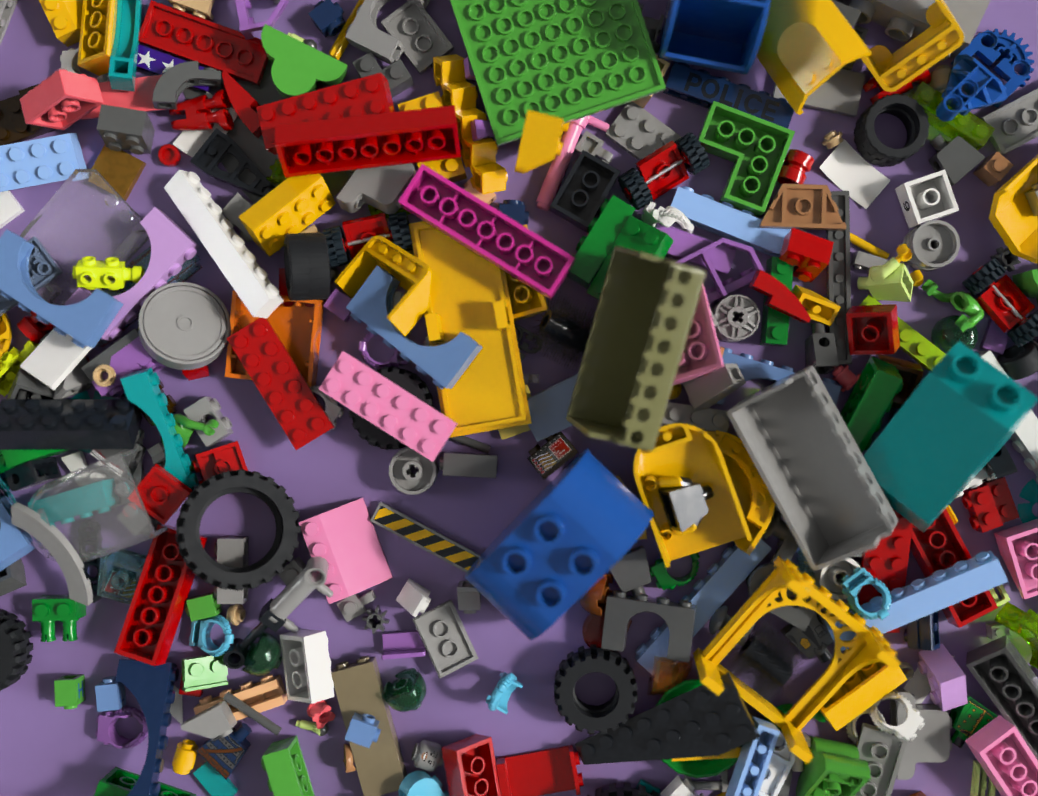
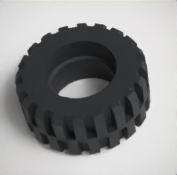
M382 367L375 370L434 408L433 397L428 390V386L416 374L399 367ZM349 411V417L353 420L352 426L354 430H357L359 436L363 440L368 441V444L386 450L407 447V445L354 411Z
M0 609V691L21 679V675L26 673L28 670L27 664L31 663L33 657L29 654L33 650V643H29V638H31L30 631L26 633L24 629L26 627L23 621L18 622V616L13 613L7 615V611Z
M590 644L588 649L581 646L576 653L571 651L567 654V659L561 661L559 670H556L554 700L555 704L558 705L559 714L565 716V722L570 726L575 724V729L580 732L583 729H587L588 734L594 735L595 731L606 734L609 728H612L613 731L617 730L620 722L625 724L629 720L628 714H633L635 710L634 703L638 699V688L633 669L630 667L625 657L622 658L618 651L613 650L612 652L608 649L597 648L596 644ZM601 672L614 680L616 692L604 704L588 705L576 696V682L585 674Z

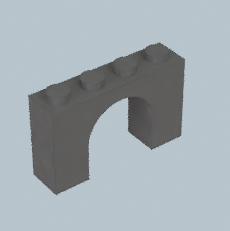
M613 590V593L610 592L608 594L602 649L623 652L626 647L630 618L637 613L648 611L661 616L668 625L669 645L667 659L690 662L696 605H692V602L687 600H679L678 603L671 602L667 597L651 599L648 598V595L640 593L631 596L626 595V592L621 590Z

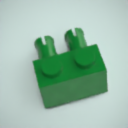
M69 594L42 595L32 599V621H39L41 623V642L56 640L55 621L63 622L62 641H75L78 639L77 621L86 616V605L69 599Z

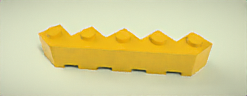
M457 54L433 57L434 81L436 86H441L443 106L455 105L458 136L463 148L460 153L465 167H470L473 175L470 178L472 187L481 194L506 190L508 175L506 169L496 163V154L498 152L496 141L492 138H484L479 141L472 140L471 122L474 119L488 120L486 113L476 108L478 93L476 86L466 81L463 61L465 58Z

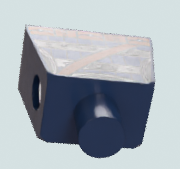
M242 723L237 729L233 727V732L223 738L217 736L213 739H208L196 751L224 779L231 775L251 746L246 737L252 730L246 723Z

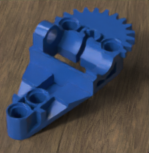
M995 29L993 32L986 30L978 33L972 39L970 45L962 50L950 63L952 67L947 86L941 95L943 100L936 108L937 117L947 122L951 121L959 113L964 116L973 109L991 105L998 108L1019 86L1023 88L1026 85L1024 81H1028L1031 78L1029 74L1034 71L1031 68L1034 60L1027 59L1033 53L1025 52L1029 45H1020L1023 38L1014 40L1016 33L1013 32L1008 37L1007 30L1005 29L1001 35L998 29ZM975 54L989 67H991L996 60L1000 59L1001 61L995 66L993 70L998 75H1000L1004 80H1006L1007 83L1003 86V83L999 78H997L991 71H989L976 58H974Z

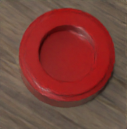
M166 144L159 149L158 159L165 166L174 167L179 164L181 153L174 145Z

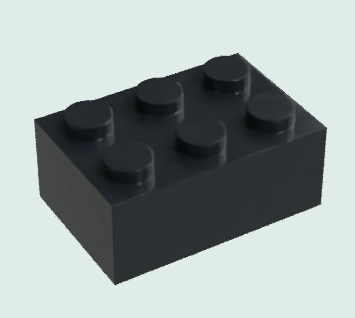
M582 150L551 203L549 211L587 232L591 221L598 213L621 171Z

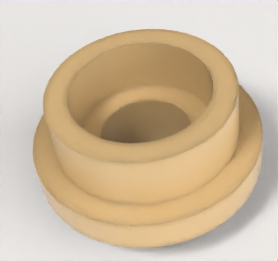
M833 130L824 136L825 140L822 141L823 146L826 145L827 149H831L843 141L841 137L843 135L842 132Z
M99 365L93 372V380L98 386L108 387L115 382L116 372L109 365ZM104 372L108 373V378L106 380H104L102 377Z
M231 605L227 611V621L234 626H238L244 621L246 611L243 605Z

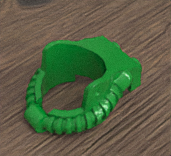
M698 552L690 555L692 567L690 572L683 577L675 578L667 572L662 555L661 558L655 560V564L649 566V572L652 577L655 576L657 587L659 589L662 588L663 591L668 588L672 590L676 585L684 586V584L687 585L688 582H692L691 580L695 579L694 577L697 576L696 573L699 571L698 559L700 556Z

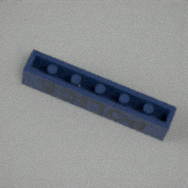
M681 62L673 63L665 85L666 89L663 91L664 94L709 109L713 101H716L787 129L794 113L793 108L785 98L777 99L771 97L768 92L751 90L748 85L734 84L726 77L717 78L710 75L706 70H695L690 68L688 64Z

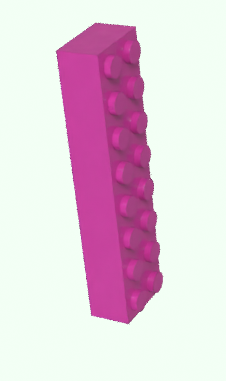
M423 164L398 201L402 208L550 300H552L575 263V258Z

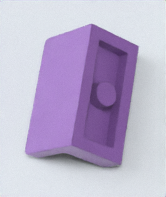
M417 630L385 632L382 634V660L423 657L427 653Z

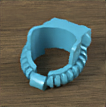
M859 566L852 570L853 573L850 576L845 575L841 578L842 593L848 596V604L854 613L857 612L861 618L867 620H876L877 618L883 620L889 615L888 610H890L892 599L890 598L891 595L889 594L888 587L881 580L873 578L870 572L866 571L864 567ZM871 584L877 592L882 594L881 610L878 612H866L860 607L858 597L856 596L862 586Z
M217 615L191 622L189 646H198L208 655L219 657L227 652L230 644H233L234 634L231 633V625H229V621L224 616ZM215 623L220 625L225 634L224 643L220 647L213 643L210 636L211 629Z
M502 672L500 673L501 678L491 696H487L486 703L490 711L497 709L507 714V704L511 693L517 687L523 688V684L517 681V677L513 673L507 674Z

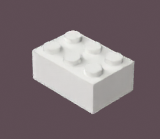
M299 629L295 633L288 632L279 635L287 699L313 704L334 697V682L331 675V660L329 658L326 631Z

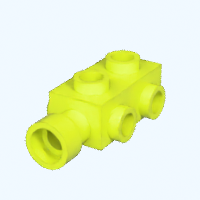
M93 256L82 257V260H78L76 266H73L72 269L73 279H77V287H84L88 290L96 288H108L109 290L124 289L126 281L138 283L144 275L143 266L125 268V261H119L117 257H108L105 261L96 260Z
M29 339L24 344L22 351L13 347L9 352H5L0 358L1 395L5 397L9 393L20 365L39 345L38 343Z

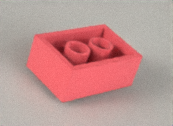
M60 69L55 71L46 80H43L34 89L28 91L26 95L20 98V103L26 124L65 130L103 104V99L97 78Z

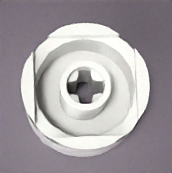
M848 558L820 570H813L812 578L815 580L816 586L819 588L824 586L832 593L831 597L833 599L844 600L848 596L842 593L841 578L845 575L850 576L853 573L852 570L858 566L860 567V565L855 560Z

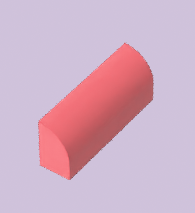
M162 74L136 78L134 92L111 89L110 81L99 82L103 99L102 105L146 112L167 110L154 108L152 102L154 88ZM101 105L85 115L81 120L99 118Z

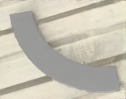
M16 502L11 506L12 524L31 534L52 554L66 579L69 599L89 606L93 602L91 583L89 578L85 576L82 569L84 564L74 547L54 525L49 526L42 520L39 513Z

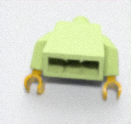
M901 244L896 249L897 257H892L884 265L870 267L868 277L858 278L857 287L859 290H869L876 300L911 302L913 286H921L924 279L920 270H915L909 274L905 264L900 263L901 261H909L912 258L910 248L906 244Z

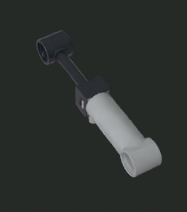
M316 556L309 559L306 567L274 600L271 598L262 607L258 619L260 623L244 639L235 638L233 644H230L227 652H225L223 662L227 667L231 669L242 667L245 663L248 647L268 627L274 632H277L282 626L293 633L297 632L298 627L287 617L314 589L329 598L332 597L333 591L324 584L329 568L328 562L324 558Z

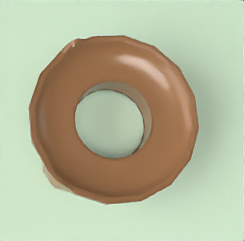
M344 744L343 762L345 764V772L356 771L357 769L353 765L354 758L349 744Z

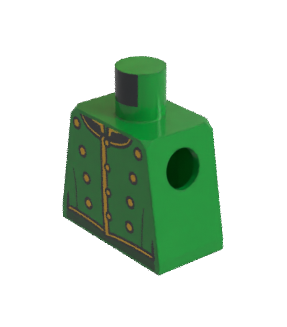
M968 695L967 704L953 708L949 713L952 719V727L956 729L951 740L959 748H962L965 740L997 717L996 714Z

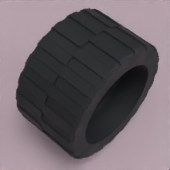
M892 94L883 96L867 108L857 120L853 133L854 143L857 146L856 149L865 160H868L873 165L890 167L905 161L923 147L925 140L928 138L930 126L928 115L917 100L904 94ZM879 114H891L903 122L907 131V140L903 148L894 149L887 147L878 139L874 123Z
M323 233L286 234L284 237V267L289 299L291 301L327 299L330 293V264L325 235Z

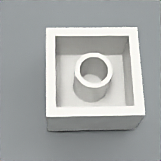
M945 169L903 183L895 188L909 229L959 211Z

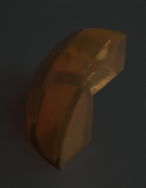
M654 656L652 677H649L647 695L665 694L667 690L685 681L692 670L694 656H691L690 662Z

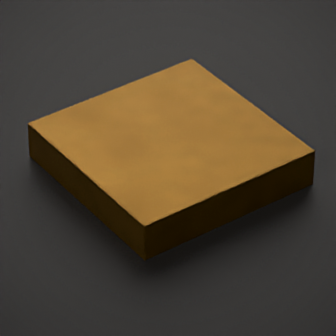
M104 145L86 180L126 201L146 163L122 150L113 151Z

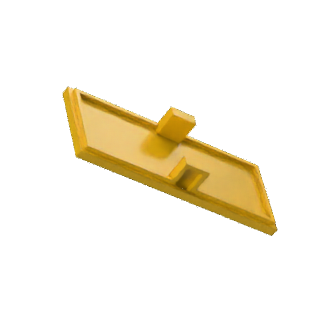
M425 221L410 223L409 228L414 256L425 262L432 271L430 303L428 310L424 314L429 345L439 346L454 339L460 332H463L483 346L452 389L445 387L441 389L437 386L441 413L458 423L449 438L532 424L505 271ZM506 308H507V310H508V316H509L510 324L508 323V320H507Z

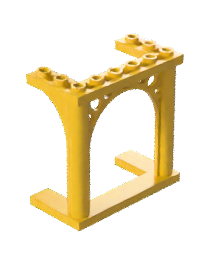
M778 556L773 562L776 567L774 571L705 649L701 650L698 647L693 656L700 682L719 696L724 690L720 676L729 672L720 662L760 617L775 608L792 605L806 607L820 614L829 623L834 634L835 650L833 658L824 673L786 714L768 702L764 697L760 698L761 695H758L756 691L753 692L751 687L745 686L746 684L741 682L742 680L738 681L739 678L734 674L731 675V672H729L741 698L781 728L789 750L808 764L813 756L801 729L855 672L876 662L885 663L895 670L900 665V662L895 657L897 652L889 646L890 643L883 637V633L875 626L871 628L865 624L867 621L861 618L857 612L853 615L848 611L849 607L842 600H834L831 597L832 593L824 586L820 588L814 584L815 580L806 572L802 574L791 560L787 558L785 561ZM787 588L797 594L795 599L787 597ZM780 592L782 600H774L775 598L779 597L778 593ZM822 608L827 609L825 612H821ZM839 621L844 626L837 627L835 624ZM846 631H853L856 634L849 641L840 639V635ZM842 646L850 647L849 649L845 648L844 653L840 651Z

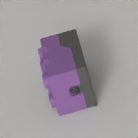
M133 329L81 368L101 396L122 398L126 396L120 381L123 376L152 367L154 372H158L165 365L157 362L146 352L139 339L138 329ZM99 365L111 366L116 372L115 382L108 387L98 386L93 380V372ZM104 372L102 375L104 380L108 378L107 372Z

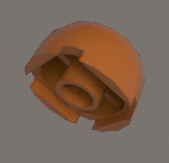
M605 573L579 599L582 608L588 613L604 617L603 612L605 613L607 596L613 591H609V583L613 584V576L611 574Z

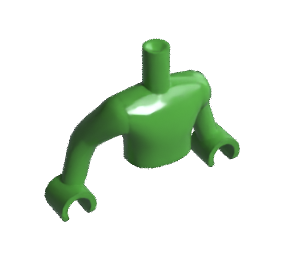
M930 279L921 287L928 296H933L941 302H951L958 311L970 316L968 318L962 314L954 322L955 325L960 327L962 332L975 326L984 317L985 310L968 293L963 291L942 293L936 290L938 285Z
M182 414L173 415L176 423L174 426L175 430L183 439V448L188 444L195 429L211 436L215 433V430L212 428L219 426L218 421L214 419L204 424L190 420ZM161 437V443L165 451L164 443ZM191 462L190 469H191V471H194V468H193V465H192V462Z

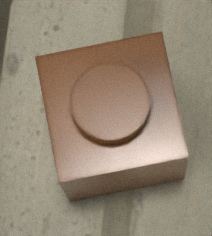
M997 151L986 157L973 174L990 187L1000 182L1014 165Z

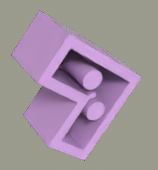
M940 644V648L934 651L923 650L918 652L919 662H917V666L921 674H925L931 687L929 695L935 705L938 704L943 712L967 704L966 676L945 646Z

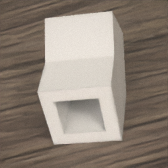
M158 443L147 451L152 457L154 465L157 463L162 468H165V451L162 443Z

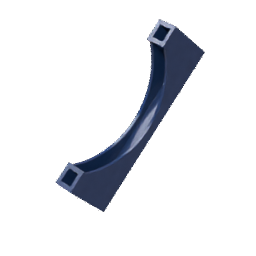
M119 659L115 682L124 684L137 699L145 716L148 729V750L145 764L136 784L127 796L159 795V773H162L164 768L162 755L163 750L166 749L168 744L166 731L172 719L170 707L175 700L174 682L179 677V669L172 662L152 666L138 660Z

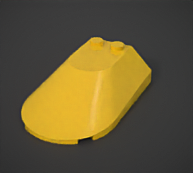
M771 0L765 29L756 56L795 113L801 115L804 112L802 108L809 95L845 64L863 56L869 57L872 52L832 0Z
M1038 154L994 193L989 220L1010 252L1038 264V216L1033 215L1025 192L1031 190V186L1038 182Z

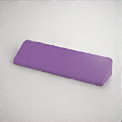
M660 223L655 225V228L667 233L674 240L667 253L680 258H684L714 243V241L671 226L667 228ZM720 244L706 251L715 270L728 274L736 249ZM700 255L688 260L705 266Z

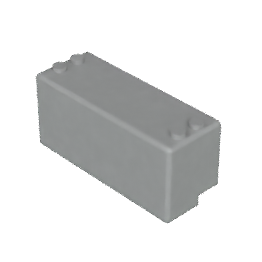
M807 366L747 396L727 411L729 419L812 570H820L874 549L882 538L892 534L898 523V518L814 366Z

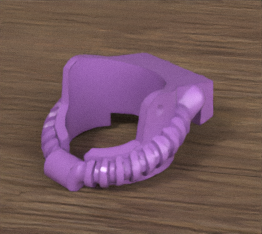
M368 332L363 337V341H359L358 350L362 352L361 355L366 360L365 362L373 368L399 367L400 364L407 365L409 363L399 356L400 351L395 347L394 354L390 360L386 362L373 360L367 351V344L375 337L371 332Z
M122 707L116 711L102 712L97 716L96 723H98V729L95 736L97 741L103 742L104 745L111 744L115 748H132L142 743L148 735L143 711L141 712L140 709L137 710L135 707ZM133 716L140 724H143V731L134 739H128L122 735L119 736L115 726L118 718Z

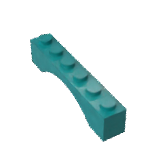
M117 0L116 30L109 65L111 89L135 91L142 0Z
M152 367L126 374L120 381L127 399L141 408L152 419L162 436L166 459L164 469L194 490L199 485L196 474H192L190 469L191 461L188 454H185L183 451V439L175 430V418L172 413L168 412L166 406L168 401L166 395L160 391L158 374L153 372Z

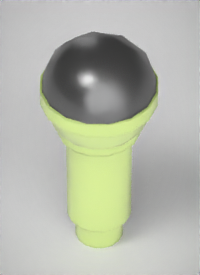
M296 721L297 727L313 731L318 736H324L329 730L328 724H325L322 729H318L316 722Z

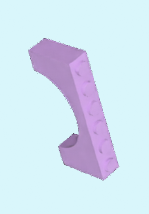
M156 207L140 222L146 230L151 243V258L148 268L135 286L120 295L112 296L124 305L101 337L103 340L112 341L117 339L122 334V329L137 318V313L141 310L146 298L156 289L167 285L169 278L181 271L183 263L186 260L192 259L197 253L199 245L163 211ZM79 287L64 304H76L88 298L92 293Z

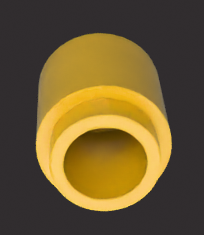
M185 739L177 744L172 761V770L175 773L186 775L193 769L197 757L196 751L199 749L195 741Z

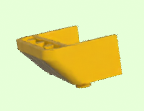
M935 0L928 7L926 19L930 27L893 54L886 46L875 45L869 49L872 52L869 57H861V60L883 90L887 92L897 91L962 45L964 33L944 0Z
M528 110L515 172L524 174L555 160V156H560L563 143L560 142L563 131L568 132L570 122L563 124V118Z
M377 235L364 245L334 282L352 299L376 266L384 268L400 281L399 286L408 291L386 317L402 335L406 336L429 308L432 271L425 262L385 237Z

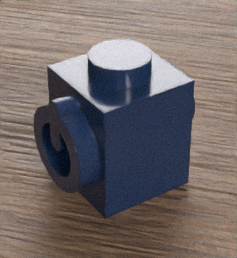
M331 0L318 2L314 9L308 13L312 22L325 38L328 35L331 37L338 34L345 24L342 16L344 13L343 9L337 2L333 4Z
M504 200L503 204L499 203V211L521 225L528 224L529 212L525 211L524 202Z

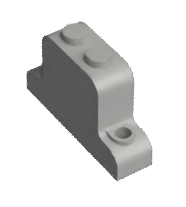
M412 163L356 169L336 199L341 209L349 213L357 212L363 204H369L386 214H395L399 208H402L398 201L415 176V167Z
M897 687L890 693L895 692L899 693V695H904L903 697H906L910 704L913 705L912 708L919 710L920 716L924 719L923 723H925L921 730L918 729L915 732L917 736L914 740L907 742L896 777L897 780H908L915 773L916 763H942L948 760L952 750V740L950 738L952 719L946 711L943 712L935 704H915L914 694H910L902 687ZM890 699V725H901L905 722L906 711L901 703Z

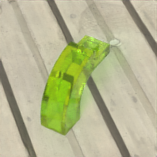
M1007 602L996 615L995 621L1014 631L1028 643L1032 651L1029 664L1038 669V614L1031 609L1025 612Z

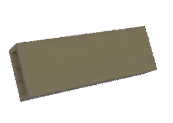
M363 656L356 659L357 662L351 664L348 661L336 664V668L332 670L331 675L346 732L355 712L361 715H373L376 718L375 720L380 721L378 729H381L377 743L372 742L370 748L349 741L363 795L380 796L399 791V786L407 776V771L376 657L369 658V656Z

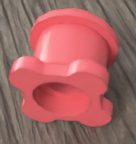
M839 365L832 372V380H836L842 386V392L848 391L860 377V374L855 375L849 370L848 365L844 367Z
M325 700L309 704L307 707V715L316 722L318 729H322L325 724L335 719L334 712H331V707L327 705Z

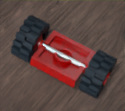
M689 132L675 142L670 141L636 162L638 171L635 168H631L618 177V182L629 203L636 210H639L689 178L687 169L690 174L695 175L710 165L708 154L704 151L705 148L704 146L702 147L700 140H697V137Z
M406 211L389 215L391 230H389L385 213L342 222L343 230L341 226L323 229V234L327 240L331 267L349 264L348 248L353 260L364 245L377 235H381L393 242V239L394 244L405 251L413 250L409 228L410 223Z
M993 258L973 272L962 284L973 296L987 288L985 292L976 298L977 302L1004 333L1010 330L1007 335L1018 347H1022L1038 336V310L1026 318L1025 316L1035 308L1030 300L1007 275L994 282L1006 270L996 258Z

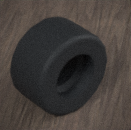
M1027 343L1022 347L1017 345L1011 346L1004 350L1003 355L999 354L996 358L1008 377L1013 380L1026 378L1038 371V350L1032 343Z

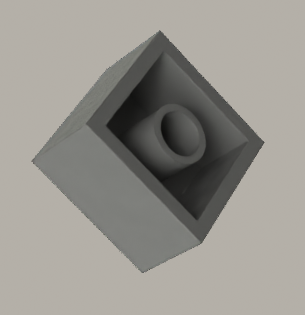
M101 104L96 129L106 147L113 151L128 150L138 155L143 153L151 154L155 129L147 112Z

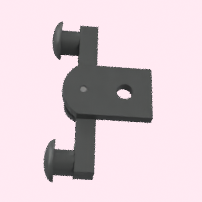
M774 511L772 519L762 535L764 539L769 538L771 535L780 539L777 543L779 547L770 563L756 566L746 577L749 598L774 571L776 567L773 562L778 556L785 561L787 558L791 560L799 547L787 523L780 519V511ZM787 588L786 595L789 599L793 595H797L791 589ZM779 592V597L774 599L776 601L782 600L781 594ZM727 605L721 606L712 615L709 622L710 634L713 635L718 630H721L732 618V616L727 614ZM782 606L769 611L804 632L815 614V611L802 606ZM754 625L747 631V633L739 640L737 644L743 647Z

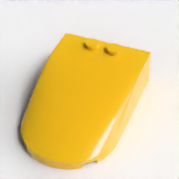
M667 424L660 427L656 444L652 451L637 450L633 465L634 478L643 504L654 512L650 524L666 568L670 567L671 561L744 537H747L748 541L752 540L721 450L707 432L690 424ZM647 476H655L657 480L660 477L680 476L699 483L701 487L706 485L711 487L714 496L706 500L709 510L708 514L703 517L695 531L680 536L675 534L671 541L664 540L663 536L670 532L660 533L661 526L669 525L658 489L661 487L657 486L653 491L647 490L646 486H653L655 484L652 480L645 481Z

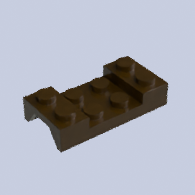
M39 84L19 90V95L0 101V146L23 142L58 130L25 123L20 98Z

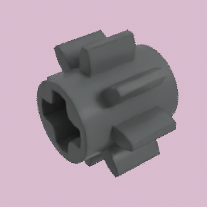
M1003 247L997 248L996 252L998 254L990 256L992 259L996 258L1008 272L1015 270L1013 265L1021 263L1018 260V256L1013 255L1008 247L1005 249Z
M379 606L374 611L368 608L367 613L369 616L362 617V620L367 623L364 629H372L373 634H375L377 629L383 632L385 630L383 623L387 624L390 622L389 619L385 618L387 610L382 612L379 610ZM374 615L377 616L378 620H381L378 624H375V621L372 619Z

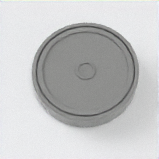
M188 282L170 283L153 291L144 301L138 319V335L146 352L162 365L178 370L198 369L213 362L222 353L227 343L226 338L230 334L229 313L221 299L209 289Z

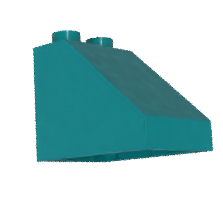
M958 341L927 374L863 457L890 506L924 533L1009 440L1037 403L1038 397Z

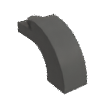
M198 61L183 62L171 67L160 77L154 88L152 99L154 108L177 110L178 97L185 89L192 86L221 87V71H217L214 68L199 70Z

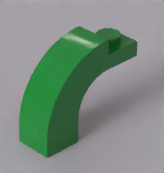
M71 449L0 450V474L26 462L59 455Z

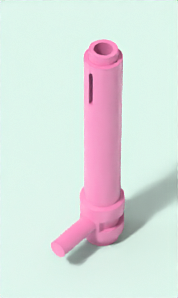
M591 115L570 122L568 132H563L560 142L563 143L560 156H555V160L551 162L536 199L537 208L548 211L558 193L582 130H585L587 124L605 132L609 129L610 124Z

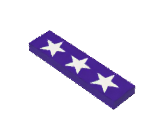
M140 44L138 45L137 68L156 75H163L171 67L187 62ZM199 66V70L204 69V67ZM212 86L192 87L204 92H210Z

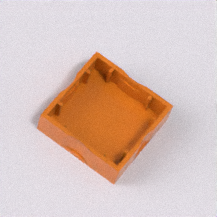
M235 290L232 291L230 313L231 335L260 318L251 315ZM280 295L284 300L283 302H291L288 296L283 297V295ZM324 300L293 301L295 303L291 307H286L281 303L267 319L310 387L315 386L317 382ZM304 303L315 304V306L307 307ZM228 344L225 377L252 380L233 348Z

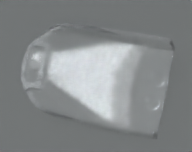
M76 169L20 235L27 241L34 236L37 237L63 271L61 275L37 291L50 304L65 305L64 303L79 288L77 287V279H73L72 269L73 266H76L78 260H82V257L93 256L96 260L105 261L108 257H117L119 261H125L126 263L149 239L146 230L140 224L142 218L96 169Z
M135 448L93 463L44 484L34 493L28 504V508L39 513L42 520L49 526L54 525L67 538L83 563L154 538L168 530L167 526L154 530L124 457L136 453ZM29 534L37 550L48 559L57 562L42 543Z

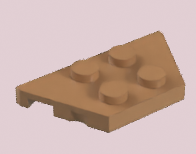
M782 184L761 221L760 228L844 231L846 224L842 222L838 213L839 209L832 200L831 192L827 185Z

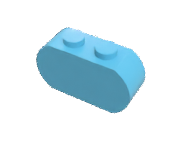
M414 771L408 774L402 780L398 791V796L450 795L446 790L444 792L441 790L440 787L443 784L435 775L431 777L425 771Z

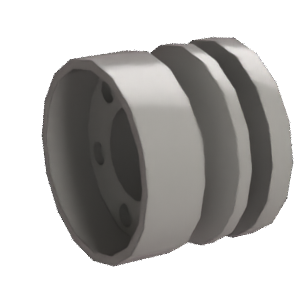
M740 294L730 295L717 302L711 309L719 325L715 328L716 336L721 341L730 343L746 339L753 335L759 326L760 311L756 303L747 296ZM738 314L740 317L738 321L734 322L732 319L734 315Z

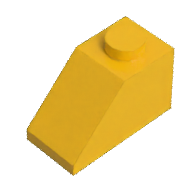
M795 285L792 293L804 306L811 319L829 326L832 325L841 308L838 304L798 285Z

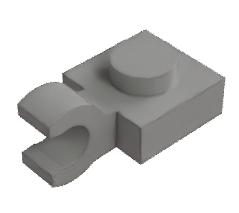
M587 130L575 147V151L581 154L582 150H585L607 164H610L613 159V154L602 148L604 141Z
M373 590L361 597L356 593L339 601L337 606L346 622H349L366 612L367 609L364 605L375 600L376 595Z

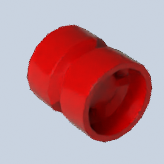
M790 149L785 157V165L782 166L777 181L781 184H804L807 178L805 173L810 172L814 163L813 157L803 151Z
M31 310V316L26 315L17 323V327L31 341L40 343V340L47 334V331H52L55 326L50 322L48 324L41 322L35 318L37 314Z

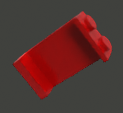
M573 745L497 758L496 767L501 796H540L576 789L577 795H581L580 787L584 786L582 773H577L576 765H580L578 751L574 752Z

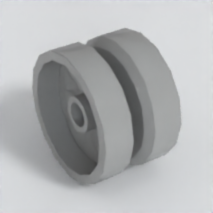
M931 220L911 229L904 237L902 243L906 244L912 252V258L906 262L912 268L920 271H932L951 263L958 255L960 248V239L955 228L948 222Z
M410 447L400 450L392 458L389 465V477L392 484L399 491L409 495L425 492L435 483L438 476L437 460L435 459L432 462ZM411 467H418L419 471L413 474Z

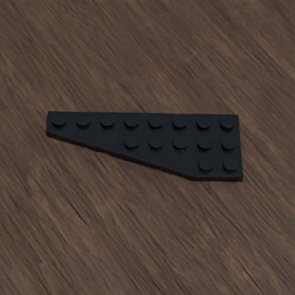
M728 672L720 676L724 690L719 696L702 684L629 718L625 724L620 722L619 728L615 731L609 728L606 734L599 732L577 742L575 746L583 764L588 765L719 756L759 738L760 734Z

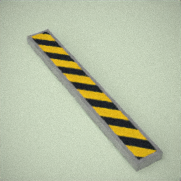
M383 502L379 503L370 520L466 573L480 556L477 552Z

